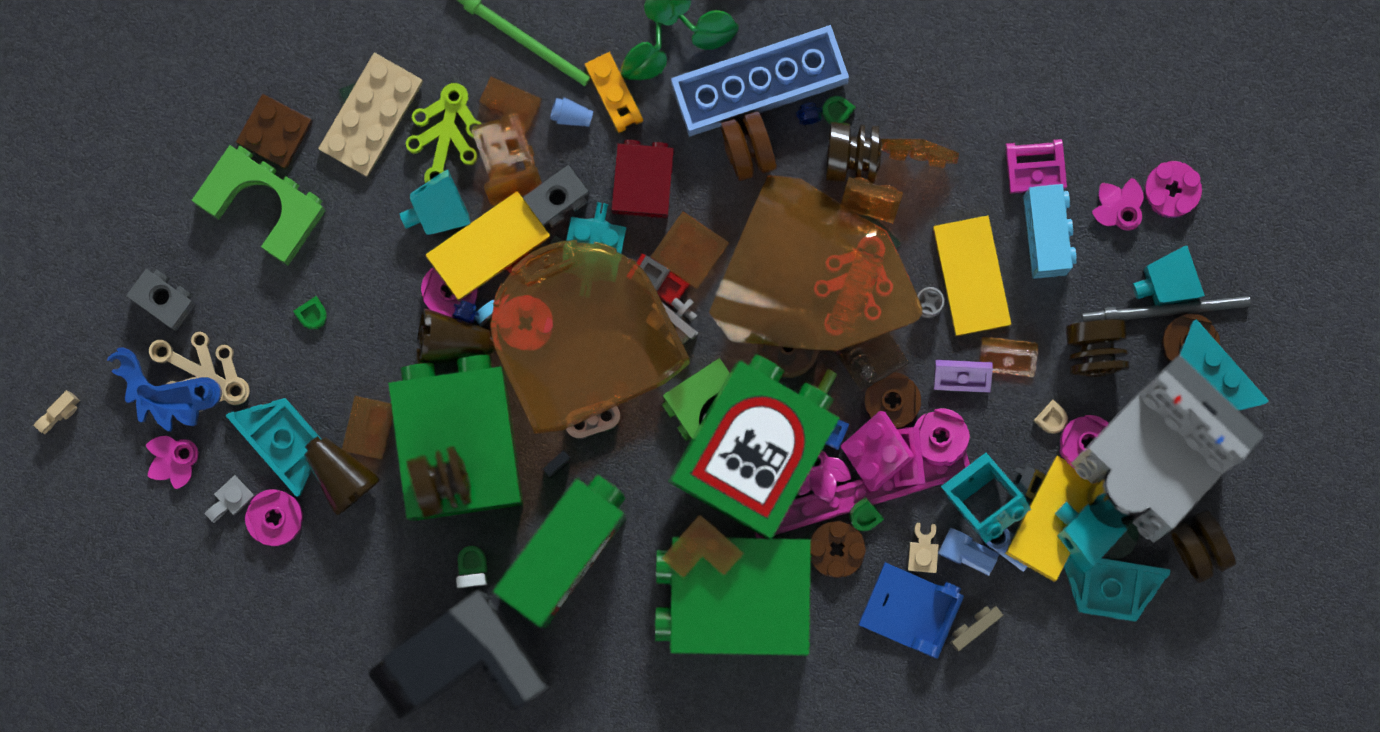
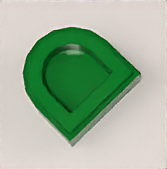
M832 96L825 101L822 114L829 124L831 122L845 123L856 107L841 96Z
M317 296L293 311L300 323L310 330L321 328L327 320L326 309Z
M866 496L856 503L849 513L853 527L860 531H868L884 520L883 515Z
M468 546L460 551L458 555L459 576L488 573L487 560L482 549L476 546Z

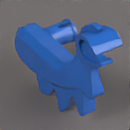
M118 348V352L112 353L107 359L110 362H113L115 359L120 360V368L113 369L112 372L126 379L125 401L127 403L136 401L138 421L145 422L150 411L157 423L169 432L173 429L172 420L174 416L184 425L196 426L199 411L216 406L222 397L220 384L209 377L161 386L150 384L142 373L136 355L126 348Z

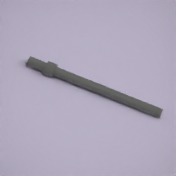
M1249 296L1117 310L1116 307L1104 308L1103 311L1082 313L1081 318L1082 322L1112 319L1130 320L1247 308L1251 306Z

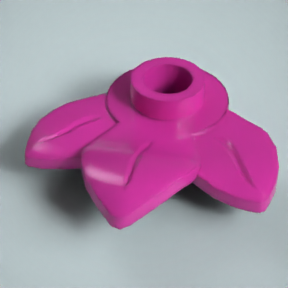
M1131 178L1122 190L1112 184L1102 183L1098 195L1102 205L1092 211L1095 219L1102 225H1117L1120 229L1126 231L1137 228L1142 220V212L1139 207L1144 199L1143 191L1138 182ZM1129 212L1132 215V221H1125L1123 213Z
M160 436L146 444L147 449L156 456L148 471L149 478L155 480H167L170 478L175 489H179L189 482L192 476V465L195 464L199 455L198 448L192 441L185 439L175 441L169 436ZM183 449L189 450V456L186 459L180 457V452Z
M821 450L817 457L821 462L820 465L817 467L812 466L798 494L801 496L812 490L818 498L831 502L836 492V482L848 481L851 479L848 467L842 460L828 457Z

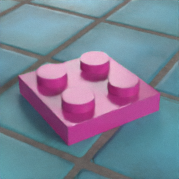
M879 411L841 445V448L870 491L879 489L915 457L886 412Z

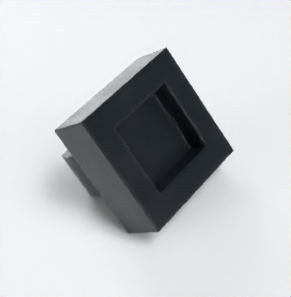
M1026 466L1025 470L1015 468L1014 472L1022 477L1020 483L1013 484L1025 498L1033 500L1046 475L1036 468Z

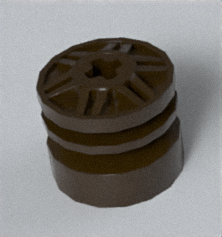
M831 122L826 181L845 182L848 170H854L855 183L860 184L862 171H867L866 183L874 185L875 177L880 169L882 152L879 126L872 125L870 138H865V125H860L857 137L851 136L849 123Z
M1096 320L1070 324L1065 327L1067 345L1080 347L1081 352L1068 356L1069 361H1082V364L1069 367L1070 375L1102 377L1114 375L1117 372L1130 368L1129 361L1116 360L1117 357L1128 355V350L1114 347V343L1127 339L1125 320Z
M454 446L447 448L449 461L446 462L441 451H436L437 465L431 466L425 455L406 460L411 483L424 518L442 513V499L444 498L448 499L454 509L458 508L456 494H460L464 505L472 503L471 483L467 469Z

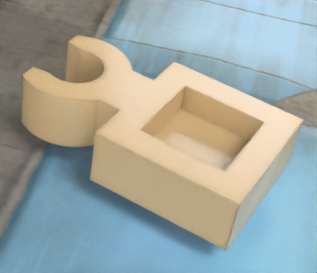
M66 390L46 410L47 413L36 421L34 426L41 433L46 434L58 420L60 421L62 418L66 420L72 416L77 410L75 405L80 400L73 393Z
M916 523L914 533L918 538V543L910 542L907 571L936 573L939 545L930 544L931 539L936 534V526L931 524L930 533L923 535L920 532V523Z

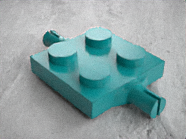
M597 202L594 218L581 219L571 217L560 272L575 275L582 279L579 292L581 297H584L586 286L585 297H591L593 282L607 281L616 283L626 227L612 225L605 221L609 206L603 203L602 213L600 214L602 203Z

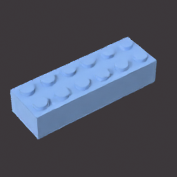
M829 25L671 78V85L690 137L720 127L721 122L730 119L738 121L743 119L746 114L755 111L762 113L846 85L849 76L832 27Z

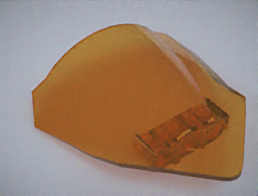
M768 175L727 267L709 313L731 342L838 351L910 325L919 320L923 309L902 260L886 230L857 215L800 178Z

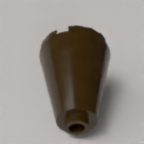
M423 309L424 312L421 313L417 339H419V348L416 349L417 364L456 362L457 359L464 357L488 355V352L493 353L495 336H490V330L430 309Z
M317 436L305 446L307 452L304 456L332 511L337 516L352 506L362 495L380 481L375 473L327 437L320 439Z

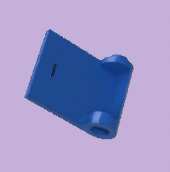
M884 562L858 625L938 659L964 596L960 594L961 588L945 582L944 587L936 585Z

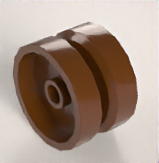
M758 111L744 115V134L735 119L720 123L724 138V148L739 182L753 177L754 168L751 159H754L758 170L763 174L777 169L772 146Z

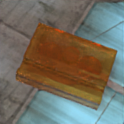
M355 395L342 449L345 452L383 460L393 419L391 403Z

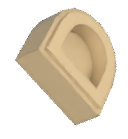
M1051 400L1033 421L1045 432L1056 434L1066 427L1068 416L1059 404Z

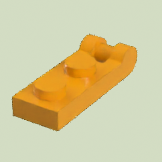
M610 52L585 63V67L617 132L625 131V127L633 123L637 125L643 122L642 115ZM627 107L630 113L620 117L617 111Z

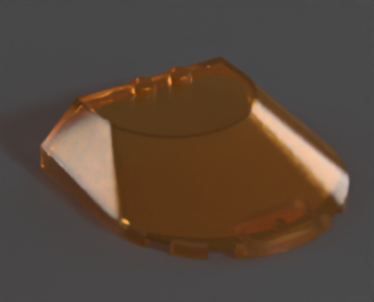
M569 240L544 246L519 261L512 268V273L505 282L501 283L496 293L491 321V333L495 350L534 434L567 429L666 384L690 364L689 356L648 275L633 259H628L617 252L616 248L598 242H594V244L577 243V240Z

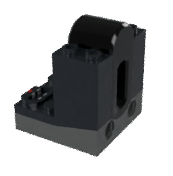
M480 591L474 593L382 657V661L368 672V677L397 719H403L420 707L426 706L480 667H482L491 682H499L496 689L512 711L520 709L551 688L487 594Z

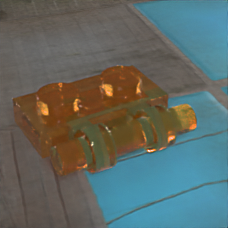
M517 114L507 117L510 125L509 128L503 129L499 119L476 125L472 128L474 139L490 181L516 174L518 170L516 162L523 161L525 169L536 166L533 159L535 153L532 146L528 145L525 137L526 129L524 123H520ZM514 138L518 150L511 152L507 140Z

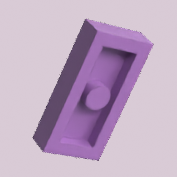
M936 360L934 390L990 392L993 371L992 362Z

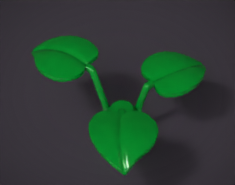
M646 0L644 4L645 14L656 24V44L653 47L649 42H642L633 47L622 63L621 76L628 80H647L656 77L664 70L667 57L663 51L659 50L661 48L662 24L667 26L673 25L680 18L691 31H694L691 38L693 45L705 50L716 49L725 45L735 36L739 25L728 13L714 10L702 15L697 21V26H695L683 15L689 10L691 0Z

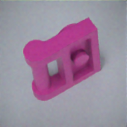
M1062 139L1053 140V143L1018 146H1015V143L1005 144L1010 194L1025 193L1029 187L1063 184V189L1067 188ZM1054 154L1055 161L1017 164L1016 157Z

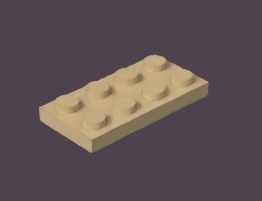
M374 52L318 149L368 177L421 87L423 80Z

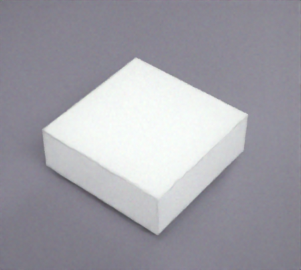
M483 573L457 576V588L487 585V577Z

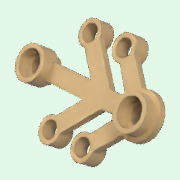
M196 332L191 337V343L197 350L201 366L173 352L172 346L164 340H156L150 345L149 355L154 361L158 363H166L168 361L196 376L186 380L209 377L216 380L222 389L220 402L226 401L231 405H240L248 399L250 394L249 385L244 379L237 377L232 360L234 351L228 345H221L216 350V357L222 361L226 379L215 373L208 349L209 337L203 332ZM198 336H204L205 342L203 345L199 346L196 344L195 340ZM161 347L167 349V354L164 357H159L157 354L158 349ZM228 349L230 352L229 356L225 359L221 358V350ZM170 381V382H168V383H166V384H171V383H176V382H175V381ZM235 386L241 389V393L238 396H232L231 390Z

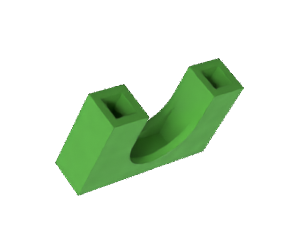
M229 145L192 201L219 220L235 196L244 188L252 185H264L274 189L281 199L282 212L278 223L261 247L288 266L326 210L320 205L323 201L311 192L304 195L298 191L299 185L290 178L285 177L282 180L274 175L277 170L266 162L262 161L259 165L251 159L253 154L245 148L239 146L238 149H235Z
M720 358L663 395L665 402L661 405L670 418L673 416L677 418L681 424L677 429L686 442L690 439L692 440L699 427L701 410L708 401L717 396L729 375V371Z

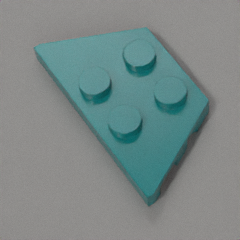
M1197 319L1194 320L1189 327L1190 330L1179 355L1238 411L1266 404L1269 400Z
M286 398L264 405L261 404L249 409L228 413L226 417L296 497L301 496L311 472V468L304 456L307 452L305 446L317 436L320 439L322 438Z
M1070 555L1064 565L1078 613L1132 622L1138 620L1147 604L1157 593L1159 587L1170 575L1169 569L1103 558L1085 573Z

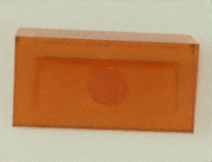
M534 166L485 183L483 186L490 204L494 206L504 201L516 191L521 196L530 193L541 185L542 181L537 167Z
M982 337L979 362H992V372L1034 377L1039 352L1038 344Z

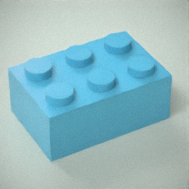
M1063 184L1029 187L1023 196L1032 278L1066 276L1073 268V264H1076L1075 247H1070V236H1073V224L1071 219H1067L1066 214L1067 208H1070L1069 192L1064 191Z

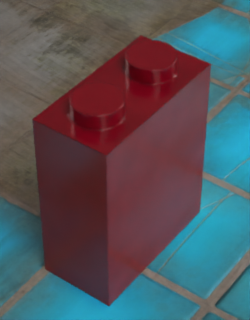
M624 140V144L618 143L612 214L668 219L674 148H668L669 144L662 142H653L652 146L641 145V142L637 140Z

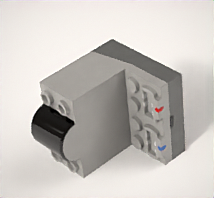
M1179 355L1139 390L1071 464L1075 467L1080 477L1092 483L1088 489L1087 501L1091 512L1097 520L1113 528H1123L1133 523L1138 527V532L1144 538L1150 539L1154 543L1172 530L1221 475L1244 459L1264 435Z

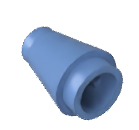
M565 97L563 99L556 98L550 119L556 121V124L589 127L593 111Z

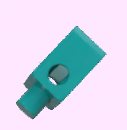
M449 170L442 172L410 194L413 208L399 213L406 229L421 223L427 235L471 224L469 213Z
M1183 246L1149 264L1143 269L1146 279L1132 283L1136 298L1141 299L1152 295L1155 306L1197 301L1205 296L1188 246Z
M1065 502L1055 512V515L1066 524L1065 528L1057 536L1084 573L1094 567L1127 530L1119 522L1090 503L1077 512L1071 505Z

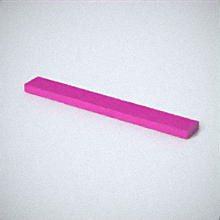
M965 452L951 466L933 465L923 460L925 484L895 487L893 475L876 491H870L862 479L837 486L831 502H826L815 494L794 499L773 536L850 513L851 508L865 496L873 505L944 484L970 465L967 453ZM755 533L756 539H765L764 537Z

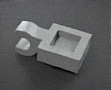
M234 475L214 494L220 501L210 507L204 514L213 523L218 521L228 510L235 516L255 495Z

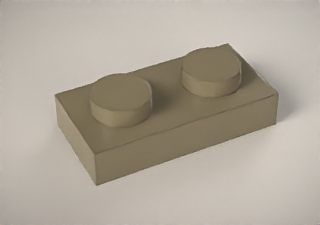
M988 606L984 607L974 616L977 620L969 627L963 624L952 633L955 639L950 642L956 651H960L1001 618L1003 614L997 606L989 609Z

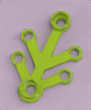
M451 83L446 85L441 91L440 100L425 109H416L412 114L414 124L423 127L428 124L431 117L445 110L443 121L419 136L413 135L406 140L408 151L416 154L423 149V146L439 137L433 166L424 175L425 183L430 181L433 173L441 174L444 172L450 139L460 152V158L465 165H473L477 161L476 151L468 146L454 124L458 112L467 125L466 130L471 138H480L484 132L483 125L475 120L466 106L468 93L461 84ZM452 92H457L459 99L451 101L449 95ZM417 114H425L426 119L423 122H417ZM478 125L480 127L479 133L472 134L470 132L471 126ZM418 140L420 143L419 147L411 149L409 147L411 141ZM466 152L474 154V158L471 161L464 159Z

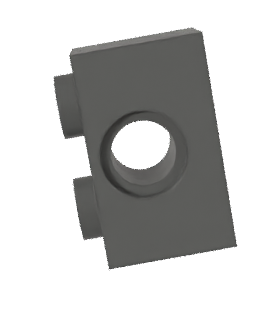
M567 165L524 196L523 199L544 228L548 225L553 228L565 219L563 215L570 209L577 211L588 202L586 198L589 196V192L571 167ZM554 193H563L566 196L565 202L561 205L552 204L550 198Z
M145 269L126 296L174 331H177L196 305L189 300L192 294L180 285L175 290L167 284L170 278L156 269L152 273ZM162 291H168V302L158 305L156 301L157 295Z

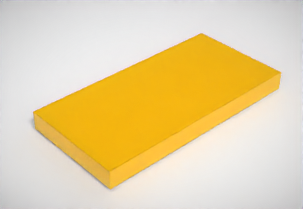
M516 191L426 254V258L456 299L460 301L550 238V235L519 192Z
M989 215L933 226L955 336L1011 326Z
M1056 456L1030 504L1031 510L1023 517L1005 554L1048 579L1056 581L1070 552L1057 536L1065 528L1066 524L1055 515V512L1065 502L1071 505L1077 512L1088 503L1095 506L1106 483L1098 480L1093 485L1089 480L1080 477L1066 460Z

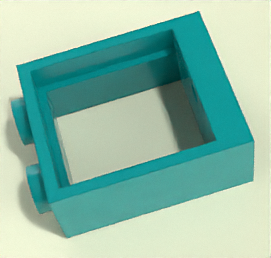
M984 453L941 486L950 502L985 543L1000 536L1007 527L1015 521L1021 520L1031 510L1023 494L987 453ZM995 478L1013 499L980 524L962 502Z

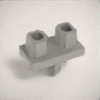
M675 298L671 303L678 310L675 313L658 299L653 305L655 309L647 321L658 331L668 320L675 324L677 327L667 339L678 348L686 343L689 338L694 339L698 332L682 319L685 316L693 322L697 317L690 310L694 302L689 299L683 304L679 299Z

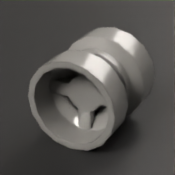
M935 287L922 289L915 299L914 306L917 313L924 318H932L939 314L944 306V297L940 290Z

